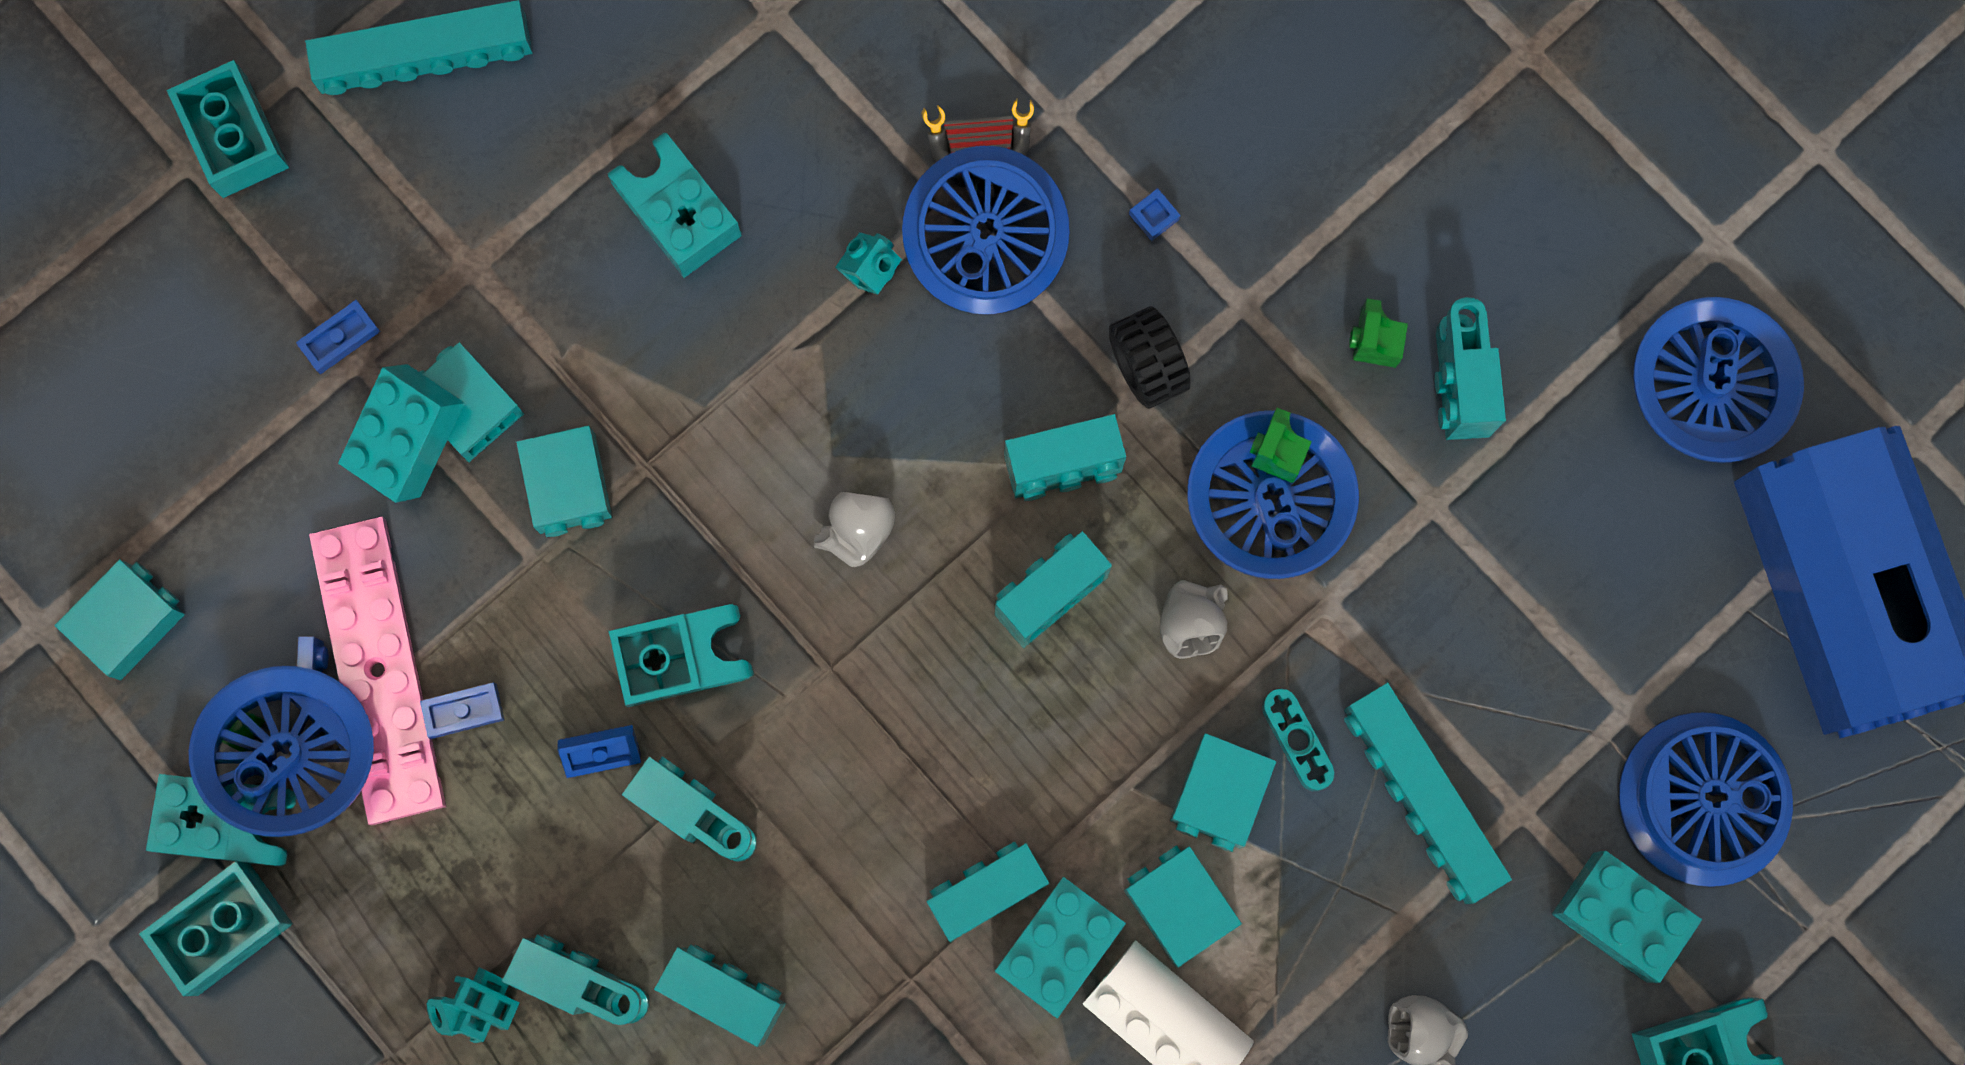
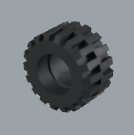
M1149 306L1110 324L1109 340L1113 354L1130 390L1142 405L1150 409L1190 390V371L1184 353L1169 323L1153 306Z

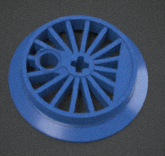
M996 146L965 148L955 151L933 164L914 186L905 207L902 225L905 253L912 271L921 284L943 303L958 310L974 314H997L1014 310L1040 295L1054 280L1063 264L1070 233L1065 201L1049 174L1025 155ZM961 173L974 210L947 183L949 179ZM969 173L984 180L983 206L980 204ZM991 183L1001 187L993 207H991ZM942 187L968 216L966 217L933 202L932 199L937 191ZM1007 191L1016 194L1017 196L1000 211L999 209ZM1024 198L1039 205L1006 218ZM928 208L964 223V225L925 224ZM1046 212L1048 228L1009 226L1038 213ZM987 220L993 222L992 229L997 232L995 236L989 235L985 240L980 237L981 231L976 226L978 223L984 225ZM925 232L964 234L930 248H927ZM1009 234L1048 235L1045 251L1009 236ZM962 243L960 250L939 270L930 255ZM1005 243L1040 257V262L1031 272ZM999 249L1026 276L1023 281L1014 286L1011 285L999 254ZM974 253L981 258L982 267L979 272L970 274L963 270L961 260L964 255ZM993 257L1005 289L989 292V264ZM954 265L956 271L961 276L959 284L954 283L945 276ZM982 276L981 291L965 288L968 280H976Z
M1705 297L1675 306L1658 318L1646 332L1639 345L1634 362V389L1639 407L1645 419L1666 443L1696 459L1718 463L1736 462L1765 452L1779 442L1795 422L1802 404L1804 393L1803 369L1793 342L1782 327L1769 315L1739 300ZM1702 328H1713L1712 332L1704 338ZM1686 330L1690 331L1696 354L1679 333ZM1668 340L1684 361L1662 349ZM1712 341L1722 345L1724 355L1718 354L1713 350ZM1742 341H1745L1751 346L1753 351L1739 360L1740 345ZM1757 356L1760 357L1765 366L1762 369L1737 374L1740 368ZM1659 360L1681 374L1654 370L1656 361ZM1768 377L1770 389L1739 383ZM1654 381L1683 386L1655 392ZM1692 394L1667 413L1663 411L1659 404L1661 400ZM1744 396L1769 399L1767 410ZM1698 399L1686 421L1671 419ZM1739 408L1761 421L1756 429H1754ZM1703 410L1702 424L1695 423ZM1714 416L1718 427L1713 426ZM1728 416L1739 430L1731 429Z
M1258 411L1242 415L1227 422L1217 429L1202 445L1192 464L1188 479L1187 500L1189 512L1196 532L1203 543L1226 565L1246 575L1258 578H1292L1308 573L1323 565L1339 551L1347 540L1358 512L1359 488L1357 477L1349 456L1338 440L1319 424L1294 413L1290 414L1292 430L1298 436L1312 441L1307 452L1311 459L1302 465L1295 481L1316 463L1325 476L1291 486L1293 483L1269 473L1266 474V472L1255 468V474L1245 462L1252 460L1253 463L1256 455L1249 452L1258 432L1265 435L1275 412ZM1235 466L1247 481L1223 469ZM1214 476L1243 491L1209 489L1211 477ZM1328 484L1331 498L1296 496V494ZM1268 490L1271 495L1279 496L1275 502V507L1271 499L1264 500L1263 498ZM1209 499L1246 502L1211 512ZM1296 505L1331 508L1329 520L1322 519ZM1250 510L1224 533L1220 531L1215 522L1216 520ZM1257 515L1242 549L1228 540ZM1301 520L1324 530L1317 541L1302 527ZM1285 524L1290 527L1293 535L1292 538L1283 540L1277 537L1274 530L1275 525ZM1261 525L1264 530L1263 557L1248 553ZM1300 539L1307 546V549L1295 554L1293 546ZM1272 549L1284 551L1286 557L1272 558Z
M298 666L264 668L250 672L232 681L222 688L204 707L195 723L190 738V773L197 792L204 803L215 815L229 825L244 832L261 836L283 837L298 835L317 829L332 821L344 812L359 795L367 781L373 762V733L369 718L359 700L348 688L334 678L322 672ZM282 700L281 732L277 730L267 705L268 702ZM292 702L301 712L291 732H289L290 705ZM259 706L271 736L266 734L245 713ZM308 719H310L313 724L302 733ZM239 720L261 742L229 731V729ZM321 731L326 734V735L321 736V737H319V738L313 739V738H315ZM224 740L253 752H219ZM333 744H336L341 750H343L318 751ZM280 751L283 754H288L290 752L291 756L287 759L284 756H279L277 758L276 754ZM349 762V765L344 774L317 763ZM217 764H239L235 770L218 776ZM309 773L339 783V786L330 794ZM259 775L264 778L263 782L257 787L248 788L244 786V782L250 776ZM297 776L323 802L310 809ZM287 778H289L302 812L297 814L285 815ZM235 783L237 792L230 796L223 787ZM278 788L277 816L262 814L272 792ZM246 801L255 805L251 811L240 804Z
M1704 712L1689 713L1659 723L1635 744L1624 764L1620 778V812L1631 841L1641 855L1656 869L1675 880L1687 884L1707 887L1724 886L1753 876L1769 864L1777 855L1790 829L1793 814V796L1789 776L1784 764L1764 737L1748 725L1728 716ZM1704 734L1705 764L1692 738L1693 735ZM1716 736L1728 739L1719 766L1717 763ZM1679 741L1682 742L1694 771L1671 749ZM1740 744L1745 749H1747L1749 753L1728 774L1736 750L1738 748V745ZM1756 759L1765 771L1746 780L1736 781ZM1669 763L1689 782L1669 774ZM1769 780L1771 792L1762 781ZM1670 785L1687 793H1670ZM1745 789H1748L1754 795L1755 802L1752 808L1747 807L1743 802L1742 795ZM1709 793L1712 796L1726 795V801L1712 803V801L1706 800L1705 794ZM1670 801H1687V804L1672 810L1670 807ZM1772 803L1771 817L1762 814L1763 812L1768 810L1769 806ZM1691 810V813L1671 832V818ZM1741 817H1747L1768 826L1762 838ZM1698 820L1687 851L1684 852L1675 843ZM1732 825L1754 845L1745 854ZM1707 828L1709 861L1696 858ZM1720 829L1734 858L1727 862H1721Z

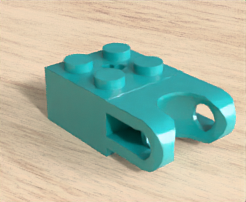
M662 133L652 141L656 154L661 160L660 167L654 175L646 178L635 177L622 165L616 166L607 174L612 186L682 277L685 278L742 235L738 222L670 136L667 133ZM694 219L695 223L687 226L685 221Z
M1465 297L1453 303L1448 310L1447 316L1443 317L1436 328L1439 372L1435 373L1434 382L1436 393L1441 394L1442 407L1438 410V423L1440 429H1445L1446 440L1489 438L1506 421L1499 348H1490L1487 311L1484 304L1478 299ZM1463 309L1471 310L1476 317L1475 323L1467 315L1458 314L1459 311Z
M729 604L609 631L625 706L627 708L750 679L754 675L753 666L748 661L743 659L723 661L716 657L711 649L712 639L715 634L727 627L734 626L739 621L741 616L739 606ZM658 652L660 657L666 656V662L661 664L660 670L653 671L652 666L646 668L645 661L651 659L650 653Z
M663 756L659 762L648 757L622 793V796L684 840L694 844L696 839H699L725 858L735 862L745 861L756 850L757 837L751 828L712 800L717 794L694 778L690 784L682 780L686 772ZM734 832H740L741 841L739 846L735 849H730L727 844L728 837Z
M159 774L146 851L272 866L286 865L288 854L286 849L267 844L259 835L239 830L215 815L198 794L192 777ZM235 783L223 787L230 796L237 792ZM244 784V786L248 788H254L259 786L253 784ZM278 788L272 792L262 814L267 813L269 810L277 809ZM290 789L286 791V809H291L296 804V795ZM243 801L240 805L252 811L255 804ZM197 809V812L203 814L204 818L202 823L196 822V827L193 828L190 816Z
M537 934L535 938H523L502 982L572 1015L589 1012L617 1025L636 1023L646 1015L649 1009V996L641 987L597 967L599 959L587 953L572 950L571 954L563 951L562 949L565 944L547 935ZM623 995H626L630 1002L629 1010L626 1013L619 1008V1000Z
M1746 997L1632 1033L1641 1065H1784L1782 1057H1775L1769 1054L1754 1056L1747 1046V1034L1750 1028L1766 1019L1768 1015L1764 999Z

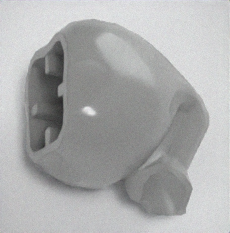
M840 492L830 505L828 517L831 525L823 526L820 534L815 535L814 548L832 552L850 567L864 565L881 548L893 529L895 511L891 501L886 497Z
M1181 580L1170 589L1161 614L1160 635L1164 646L1171 655L1179 659H1185L1197 655L1210 654L1219 648L1227 632L1228 624L1222 611L1225 606L1224 602L1228 599L1225 586L1220 584L1207 588Z
M1423 995L1403 997L1394 1002L1389 1010L1387 1040L1390 1049L1397 1057L1411 1065H1456L1455 1057L1468 1038L1469 1032L1464 1021L1454 1011L1436 999Z

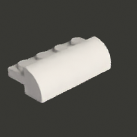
M1136 940L1113 965L1109 973L1083 1003L1086 1008L1153 1065H1240L1254 1043L1248 1035Z

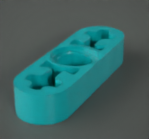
M1286 689L1273 690L1265 697L1262 703V711L1302 786L1310 791L1325 789L1334 779V768L1295 695ZM1278 697L1280 701L1287 700L1290 706L1285 709L1289 720L1296 715L1300 722L1292 723L1281 731L1278 725L1286 721L1280 712L1273 713L1271 711V707L1275 704L1273 698ZM1299 729L1307 734L1308 745L1304 750L1297 751L1289 746L1288 735L1292 730ZM1315 749L1318 756H1313L1310 759L1316 768L1322 766L1325 769L1326 773L1321 776L1323 782L1319 784L1316 779L1310 781L1306 775L1311 771L1307 760L1300 765L1296 758L1303 757Z

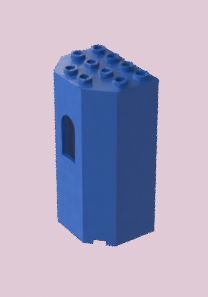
M1892 426L1887 429L1886 427H1878L1792 453L1793 455L1779 460L1778 464L1776 461H1771L1758 466L1734 481L1824 735L1837 732L1840 739L1965 703V599L1900 426ZM1907 565L1928 624L1926 635L1922 640L1917 643H1908L1901 640L1895 634L1873 574Z

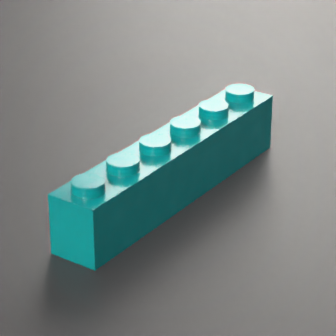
M519 0L305 40L311 80L321 94L326 93L328 95H339L346 92V89L356 87L376 88L382 82L412 81L419 75L429 73L444 75L452 72L455 68L466 66L481 68L486 66L488 62L497 60L517 61L522 59L524 55L533 54L526 14Z
M1389 683L1384 684L1345 708L1344 711L1347 717L1344 718L1348 729L1355 737L1360 736L1368 748L1364 750L1368 761L1374 769L1380 768L1388 780L1385 783L1388 793L1395 802L1401 801L1409 813L1405 816L1408 825L1416 835L1422 834L1429 845L1426 848L1427 855L1437 868L1442 866L1450 879L1446 884L1457 901L1463 899L1465 904H1474L1511 881L1512 878Z

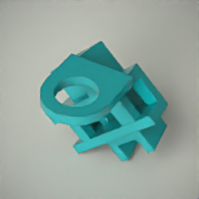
M479 967L473 980L461 976L455 977L454 982L460 984L454 999L447 997L429 999L427 1001V1012L433 1027L441 1035L453 1036L462 1033L470 1037L469 1041L479 1043L484 1042L491 1025L501 1030L509 1029L519 1002L505 996L509 985L502 982L503 978ZM479 993H481L482 996L479 1000V1003L477 1007L474 1008L473 1006L477 1000V997ZM504 1006H507L505 1014L502 1020H500L499 1017L502 1013V1010ZM436 1009H437V1011H438L439 1014H440L442 1023H441L440 1020L438 1019V1016H437V1014H436Z

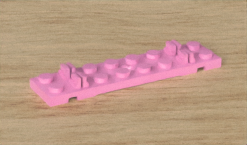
M378 517L309 534L339 682L348 688L359 700L372 728L374 739L373 762L367 781L361 790L368 825H376L444 808L446 803L441 779L437 773V760L433 741L427 737L420 701L423 700L396 565L392 558V546L386 519ZM377 663H382L385 668L383 675L380 677H374L372 674V667Z

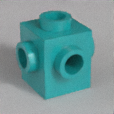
M859 232L856 238L850 241L845 254L835 268L858 289L878 295L884 285L891 280L895 269L902 259L892 250L894 244L883 235L876 233L875 236Z

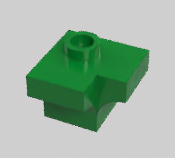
M1367 298L1361 307L1358 327L1353 326L1350 334L1349 348H1354L1353 360L1396 368L1403 358L1408 323L1391 320L1384 314L1380 300Z
M1277 407L1265 435L1257 433L1249 453L1256 455L1252 467L1293 483L1299 474L1312 441L1298 436L1290 425L1291 413Z

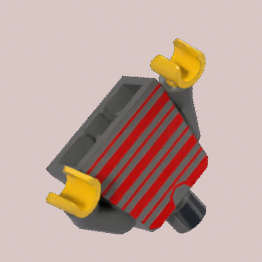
M1018 99L1013 102L1012 113L1017 118L1015 122H1013V116L944 121L945 113L939 105H937L939 117L935 121H930L927 119V111L924 108L922 110V119L930 127L928 138L933 159L937 162L955 151L975 146L1002 147L1026 156L1029 151L1031 124L1028 122V119L1032 117L1034 112L1033 101L1030 100V110L1025 114L1019 113L1016 109ZM961 173L953 177L956 178L958 187H966ZM969 173L980 204H983L984 180ZM991 183L992 203L996 200L995 185Z

